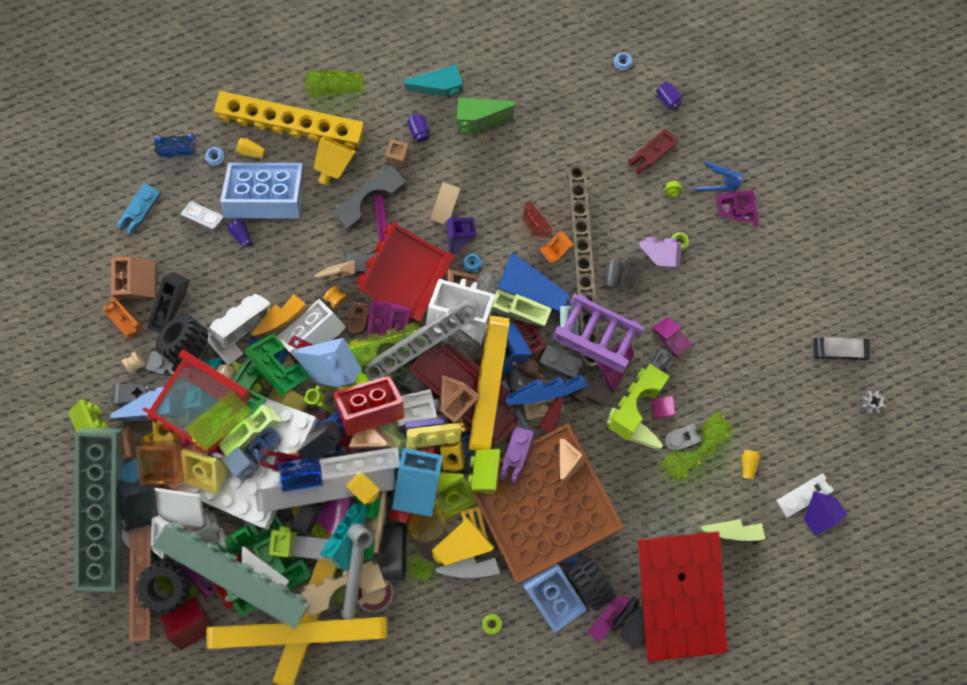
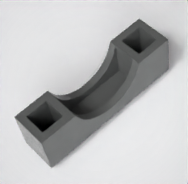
M392 165L388 168L385 167L376 178L369 179L362 189L351 193L348 200L338 203L333 213L344 228L351 232L363 222L362 208L369 198L375 195H386L394 198L407 188L406 181Z

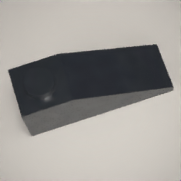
M175 272L162 278L147 328L161 333L162 329L174 318L185 297L190 279Z

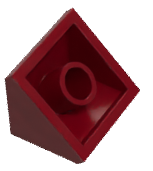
M197 596L185 601L176 610L160 616L167 639L179 650L207 636V627H215Z

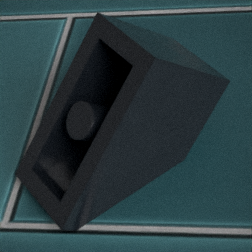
M333 420L319 424L299 447L297 452L310 466L334 449L343 438L344 433Z

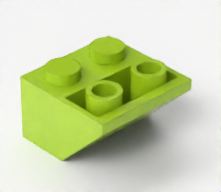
M82 399L68 411L76 431L81 428L109 429L107 423L101 419L103 414L100 407L94 403Z

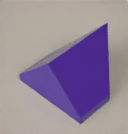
M474 217L448 218L445 221L450 253L455 255L472 237L477 236Z
M814 491L804 521L815 536L837 525L847 513L836 497Z

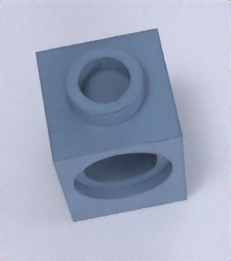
M238 446L223 459L232 474L242 481L250 479L255 471L259 469L248 452Z

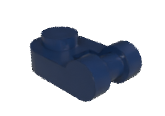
M266 428L246 446V450L249 454H253V459L258 464L259 461L267 459V455L261 453L262 449L273 451L280 444L281 435L273 428Z

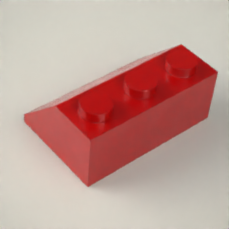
M390 375L333 392L338 413L347 436L405 418L403 401Z

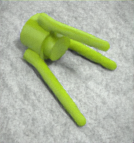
M316 386L315 389H310L306 392L303 401L311 409H314V406H320L334 414L335 410L324 404V394L322 391L335 390V386Z

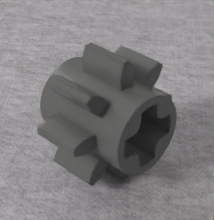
M659 349L658 352L654 350L648 358L651 360L650 364L661 371L663 369L668 371L673 364L670 360L672 355L663 349Z

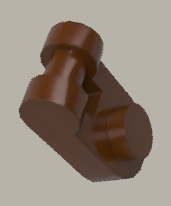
M352 300L346 324L352 334L358 335L365 331L370 303L366 302L363 304L359 303L358 300ZM356 311H363L362 316L357 315Z

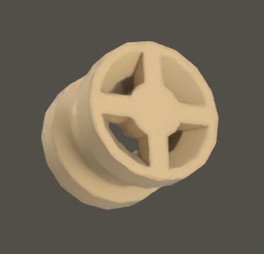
M136 351L131 353L129 358L122 359V363L132 375H135L138 369L146 367V364Z

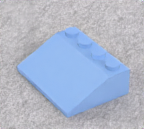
M228 163L220 201L224 218H300L303 163Z

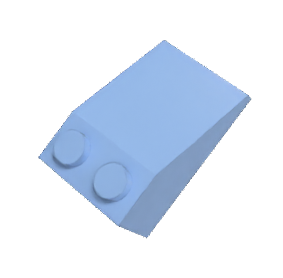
M344 338L294 350V354L303 369L310 376L309 379L312 383L336 387L354 383L361 370Z
M158 387L156 391H149L112 413L111 418L122 423L150 420L146 417L148 414L142 409L144 407L150 409L164 387ZM172 390L158 410V414L160 416H171L172 419L180 418L179 395Z
M558 564L522 582V585L554 633L587 611Z

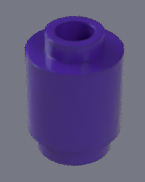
M667 81L656 89L657 97L668 109L673 108L674 110L682 104V95Z
M418 113L411 115L407 125L413 139L417 143L428 140L430 138V130L424 116Z

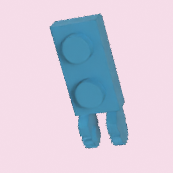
M144 183L123 213L124 215L120 217L116 224L117 228L123 229L131 218L134 221L129 224L126 232L132 235L139 224H142L161 193Z

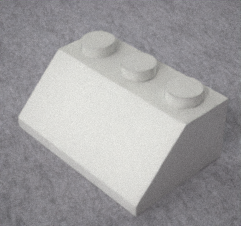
M254 294L252 297H246L237 308L229 309L226 316L221 319L218 318L211 323L209 327L211 336L225 351L256 328L270 311V302L257 294Z
M318 299L284 329L277 338L297 359L294 354L296 348L288 345L293 335L316 345L332 341L346 327Z

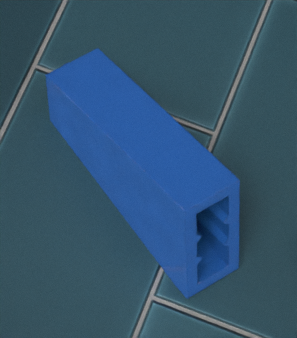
M511 253L498 289L514 296L516 294L552 308L551 312L560 315V306H569L571 302L567 300L569 294L518 256Z

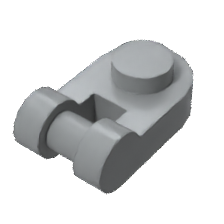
M695 423L667 434L664 441L666 447L669 450L678 451L702 442L700 436H697L695 431L697 429ZM688 432L690 440L685 441L683 434Z

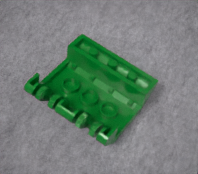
M276 512L268 530L264 528L259 529L257 525L251 523L249 524L250 529L245 526L231 534L232 538L229 536L225 538L228 548L224 549L218 542L215 545L219 547L221 552H227L235 556L242 552V546L246 549L251 548L253 551L252 547L268 537L271 538L272 530H279V526H287ZM280 556L288 572L283 577L289 580L286 586L290 589L312 577L304 557ZM244 599L233 603L240 616L257 608Z

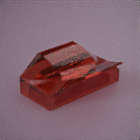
M530 200L527 201L523 208V222L533 235L547 238L552 234V228Z

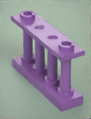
M574 293L570 304L575 307L564 327L558 326L552 339L623 373L629 360L625 359L629 345L634 335L641 336L645 327L635 320L630 321L589 301L584 295ZM581 310L592 314L582 336H578L572 333L571 330ZM599 318L610 324L600 344L596 345L590 342L589 338ZM616 327H619L628 332L618 352L613 353L607 349V346Z

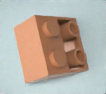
M111 257V295L118 300L156 298V261L136 257Z

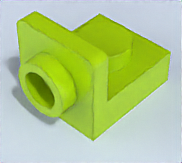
M279 526V530H272L269 555L291 557L293 536H297V532L291 531V527Z

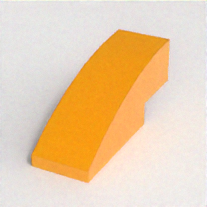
M293 294L282 308L275 304L250 334L257 339L270 335L290 324L308 306Z

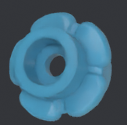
M470 254L463 260L465 263L464 268L467 271L476 272L482 265L481 258L476 254Z

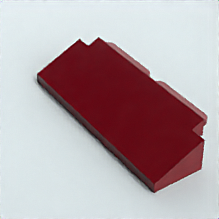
M448 341L447 343L444 342L440 348L434 345L421 353L409 367V370L441 397L442 375L465 383L477 393L481 367L454 342ZM501 384L492 435V443L495 446L518 423V418L513 414L517 406L508 405L505 396L511 393ZM475 402L462 415L471 425Z

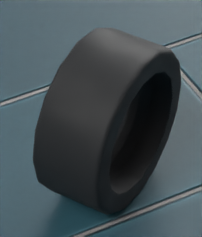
M324 502L302 505L294 519L292 530L307 536L316 524Z

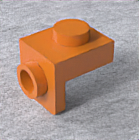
M560 231L540 251L553 264L562 259L574 244L563 231Z

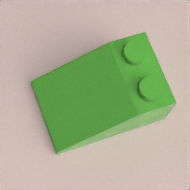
M458 98V132H461L463 135H471L472 133H478L513 119L515 101Z

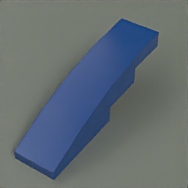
M582 374L565 383L561 376L545 385L538 379L505 396L508 405L530 404L561 397L588 385Z

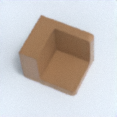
M390 139L385 154L387 163L405 168L410 153L409 144Z

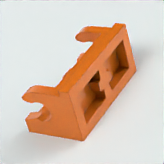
M113 296L110 299L111 305L108 307L103 306L102 309L128 340H131L144 327L121 301Z

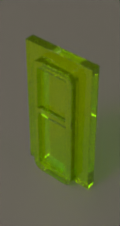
M231 390L184 429L206 451L253 412Z

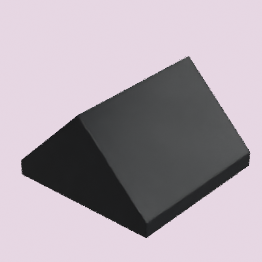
M119 480L118 490L121 514L128 531L152 525V518L158 516L155 487Z

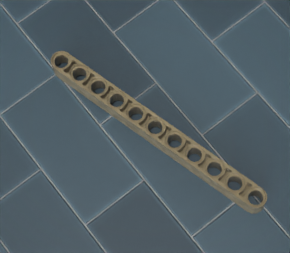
M574 164L569 169L568 187L572 240L574 244L577 295H584L596 304L586 170L581 164ZM579 172L581 177L575 178L572 173ZM580 190L583 194L577 196L573 191ZM582 208L584 213L578 214L575 212V209ZM583 226L586 231L579 232L576 227ZM585 244L587 246V249L581 251L578 249L577 245ZM586 262L589 267L587 269L580 268L579 263ZM586 280L590 283V286L584 288L580 282ZM581 310L579 314L580 336H582L587 326L583 319L585 317L591 318L592 314ZM598 322L591 334L596 345L599 344ZM581 353L582 364L586 368L592 369L598 365L597 362L589 363L586 360V355Z

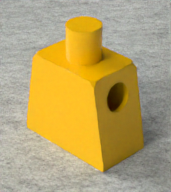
M323 136L318 144L314 169L321 172L318 181L329 185L332 177L339 179L356 151Z

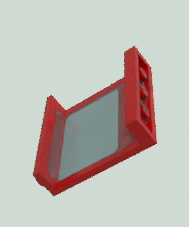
M182 349L178 356L183 360L151 408L144 407L142 410L148 414L146 417L151 421L163 423L162 428L173 434L175 431L180 434L178 438L189 444L190 441L196 445L195 449L199 452L214 454L253 393Z

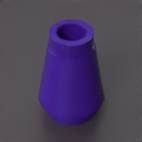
M240 218L233 220L227 225L228 232L242 247L252 243L246 225Z

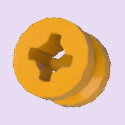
M335 285L325 293L323 299L329 301L331 307L336 309L347 299V295L341 293L340 288Z

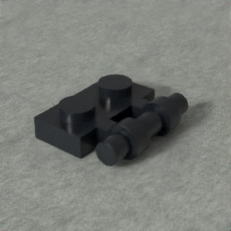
M634 596L630 602H627V605L617 618L614 619L611 629L616 632L619 627L623 628L624 631L620 637L636 650L645 639L643 609L641 608L639 611L635 608L640 601ZM632 612L635 617L628 625L624 621Z

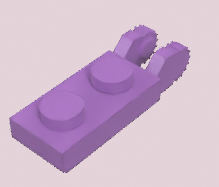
M515 426L500 473L501 480H505L509 467H513L515 470L511 477V483H517L534 437L533 431Z

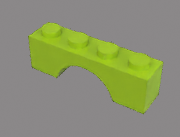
M649 364L646 370L644 368L641 369L636 377L639 381L637 383L633 381L627 390L630 395L628 397L624 395L618 404L621 407L620 410H614L609 418L612 422L608 428L627 441L643 419L637 410V399L642 397L656 398L669 378V375L652 364Z

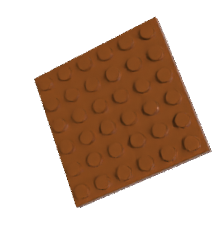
M569 423L531 443L524 468L521 470L516 484L511 483V477L515 470L513 467H509L505 480L500 479V473L504 465V456L499 459L495 495L472 492L517 584L624 529L620 518ZM560 439H565L583 455L586 461L567 482H562L560 479ZM468 475L467 477H465V480H466L467 484H468L469 475Z

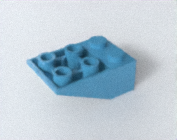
M403 448L392 509L432 517L443 455Z

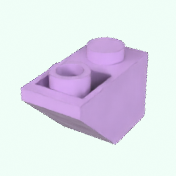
M646 237V240L640 241L639 246L657 266L677 267L681 264L682 242H676L674 238H664V241H657L656 237Z

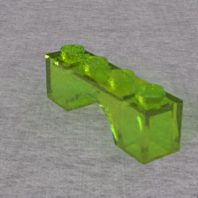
M415 323L404 325V330L397 331L396 328L386 330V335L379 337L378 333L366 336L367 340L361 342L359 338L348 341V347L359 366L366 365L371 362L372 354L378 346L384 343L397 344L419 330L420 325L416 326ZM418 338L420 342L425 343L423 338ZM403 347L406 352H410L408 348Z
M716 411L700 425L703 431V440L695 452L683 453L673 450L658 463L673 481L678 479L682 481L689 475L687 470L692 466L696 468L704 461L702 457L706 453L712 454L718 448L716 444L720 440L725 442L732 435L730 431L734 427L719 411Z

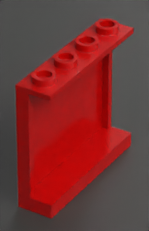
M395 221L392 224L388 223L383 232L385 237L376 244L374 250L377 252L373 258L370 257L365 265L367 270L365 274L361 273L356 282L358 284L356 290L377 301L408 307L411 309L409 319L414 322H420L432 299L438 280L443 279L455 255L449 251L445 253L397 225L398 222Z

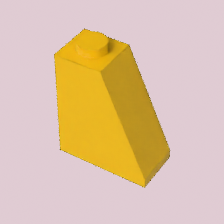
M467 518L432 550L434 553L432 557L438 564L443 563L446 566L489 552L494 549V546L477 526Z

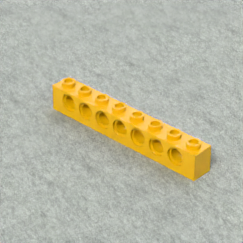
M219 91L214 109L218 119L223 122L231 120L241 126H247V124L254 125L259 130H265V128L272 129L277 134H283V132L290 133L295 138H301V136L308 137L313 142H319L324 136L353 150L355 148L360 149L365 132L364 122ZM240 108L238 112H232L233 109ZM252 112H258L256 116H250ZM272 115H275V116H276L275 119H273V120H268V118H269L270 116H272ZM289 119L294 120L291 124H285ZM307 123L312 124L309 128H303ZM324 127L330 128L327 132H321ZM342 131L348 132L345 136H339Z

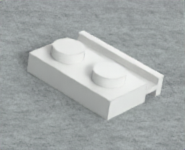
M431 389L400 396L403 401L405 418L397 420L398 426L404 425L406 421L437 417Z

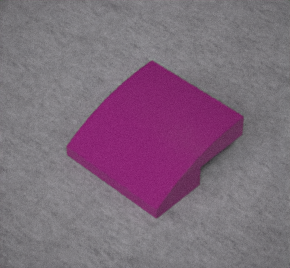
M371 300L366 338L385 340L386 343L392 344L399 343L406 338L411 309L394 303Z

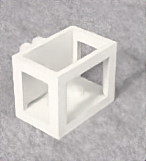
M439 279L428 307L426 325L462 301L473 298L480 305L476 318L441 342L447 343L452 341L459 347L480 352L486 335L489 315L491 316L495 294L477 290L478 283L473 282L471 288L466 287V279H462L460 285ZM465 308L467 312L473 313V310L471 308ZM449 318L451 322L457 323L455 318ZM433 328L437 333H441L439 328Z

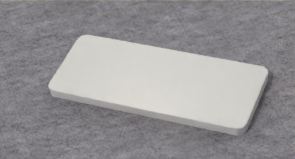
M155 488L158 515L171 523L177 522L196 527L204 525L202 502L198 494Z

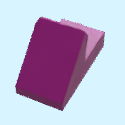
M666 316L652 329L677 358L692 344L680 331L682 327Z

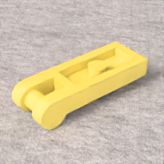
M460 423L409 429L407 431L406 449L417 450L420 447L458 443L461 437Z

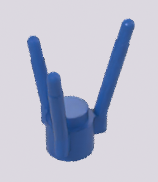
M705 161L704 164L711 167L713 172L725 176L724 183L727 186L696 187L694 190L733 191L734 188L740 187L742 174Z

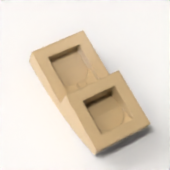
M442 183L431 221L445 225V221L452 217L461 191L459 187Z

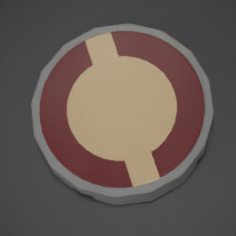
M384 581L386 587L368 594L359 587L357 604L368 612H379L387 608L392 602L394 595L391 581Z

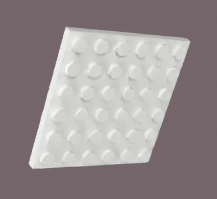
M266 398L267 401L264 405L271 406L281 420L274 428L280 433L281 441L273 451L288 454L290 451H297L312 433L319 419ZM217 399L216 413L203 415L202 418L209 417L212 419L213 436L219 417L228 419L232 413V408ZM242 410L235 422H240L244 417L250 418L252 414ZM213 438L200 441L209 446ZM190 445V446H188V448H187V450H190V451H193V452H196V453H199V454H202V455H205V456L208 455V452H206V454H203V453L199 452L198 450H196V449H195L196 445ZM267 456L265 462L274 465L276 457ZM181 460L169 487L180 492L198 494L201 497V501L268 530L277 509L258 512L255 491L283 486L282 483L291 479L292 476L258 466L259 469L255 471L250 479L242 481L236 478L229 469L220 493L214 494L184 484Z

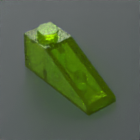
M326 69L305 71L306 89L309 97L364 91L363 75L360 72Z

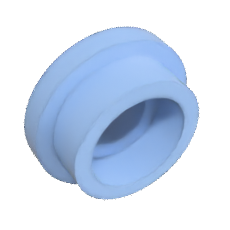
M619 53L614 58V66L620 71H626L632 65V58L628 53ZM625 60L626 64H621L620 61Z
M217 147L210 148L205 155L206 161L212 166L220 165L224 161L223 151ZM217 154L218 158L213 160V155Z

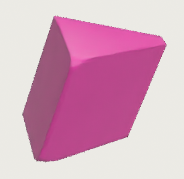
M673 396L652 399L654 418L675 416Z

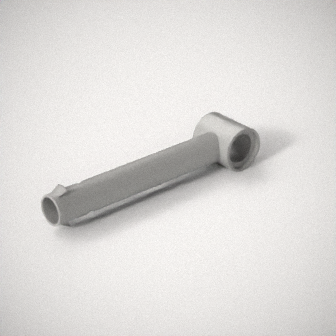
M361 524L351 526L348 531V537L353 542L345 602L343 610H341L342 617L345 619H353L357 613L355 609L364 551L373 542V535Z

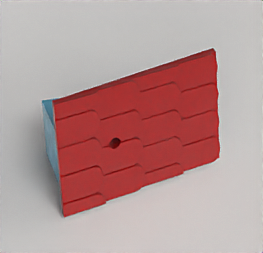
M719 531L637 540L647 662L727 653ZM679 573L682 575L681 580L678 579Z

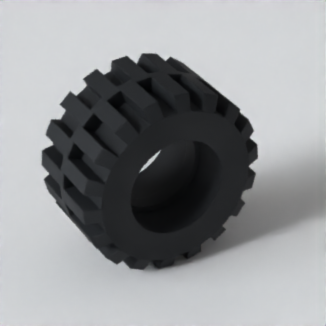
M188 314L179 315L168 322L162 329L156 341V350L177 367L183 360L178 356L182 349L196 358L199 357L208 342V330Z
M583 557L567 569V575L588 605L596 612L616 598L612 585L590 557Z
M162 560L150 565L139 575V580L136 581L138 588L135 590V593L139 594L137 600L138 602H143L142 607L144 609L149 608L151 613L163 614L166 612L167 614L176 610L186 601L185 599L190 594L191 584H189V581L191 579L190 576L186 575L187 570L181 568V564H174V561L171 560L168 562ZM166 576L172 581L174 593L171 597L163 598L156 594L153 588L156 577Z

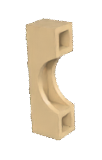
M373 561L362 564L359 587L367 594L386 587L378 563L373 564ZM349 569L343 571V576L335 578L333 575L323 579L324 583L316 586L315 583L304 586V591L301 592V595L305 596L307 602L311 603L307 609L309 616L328 609L329 600L333 592L337 588L347 585Z

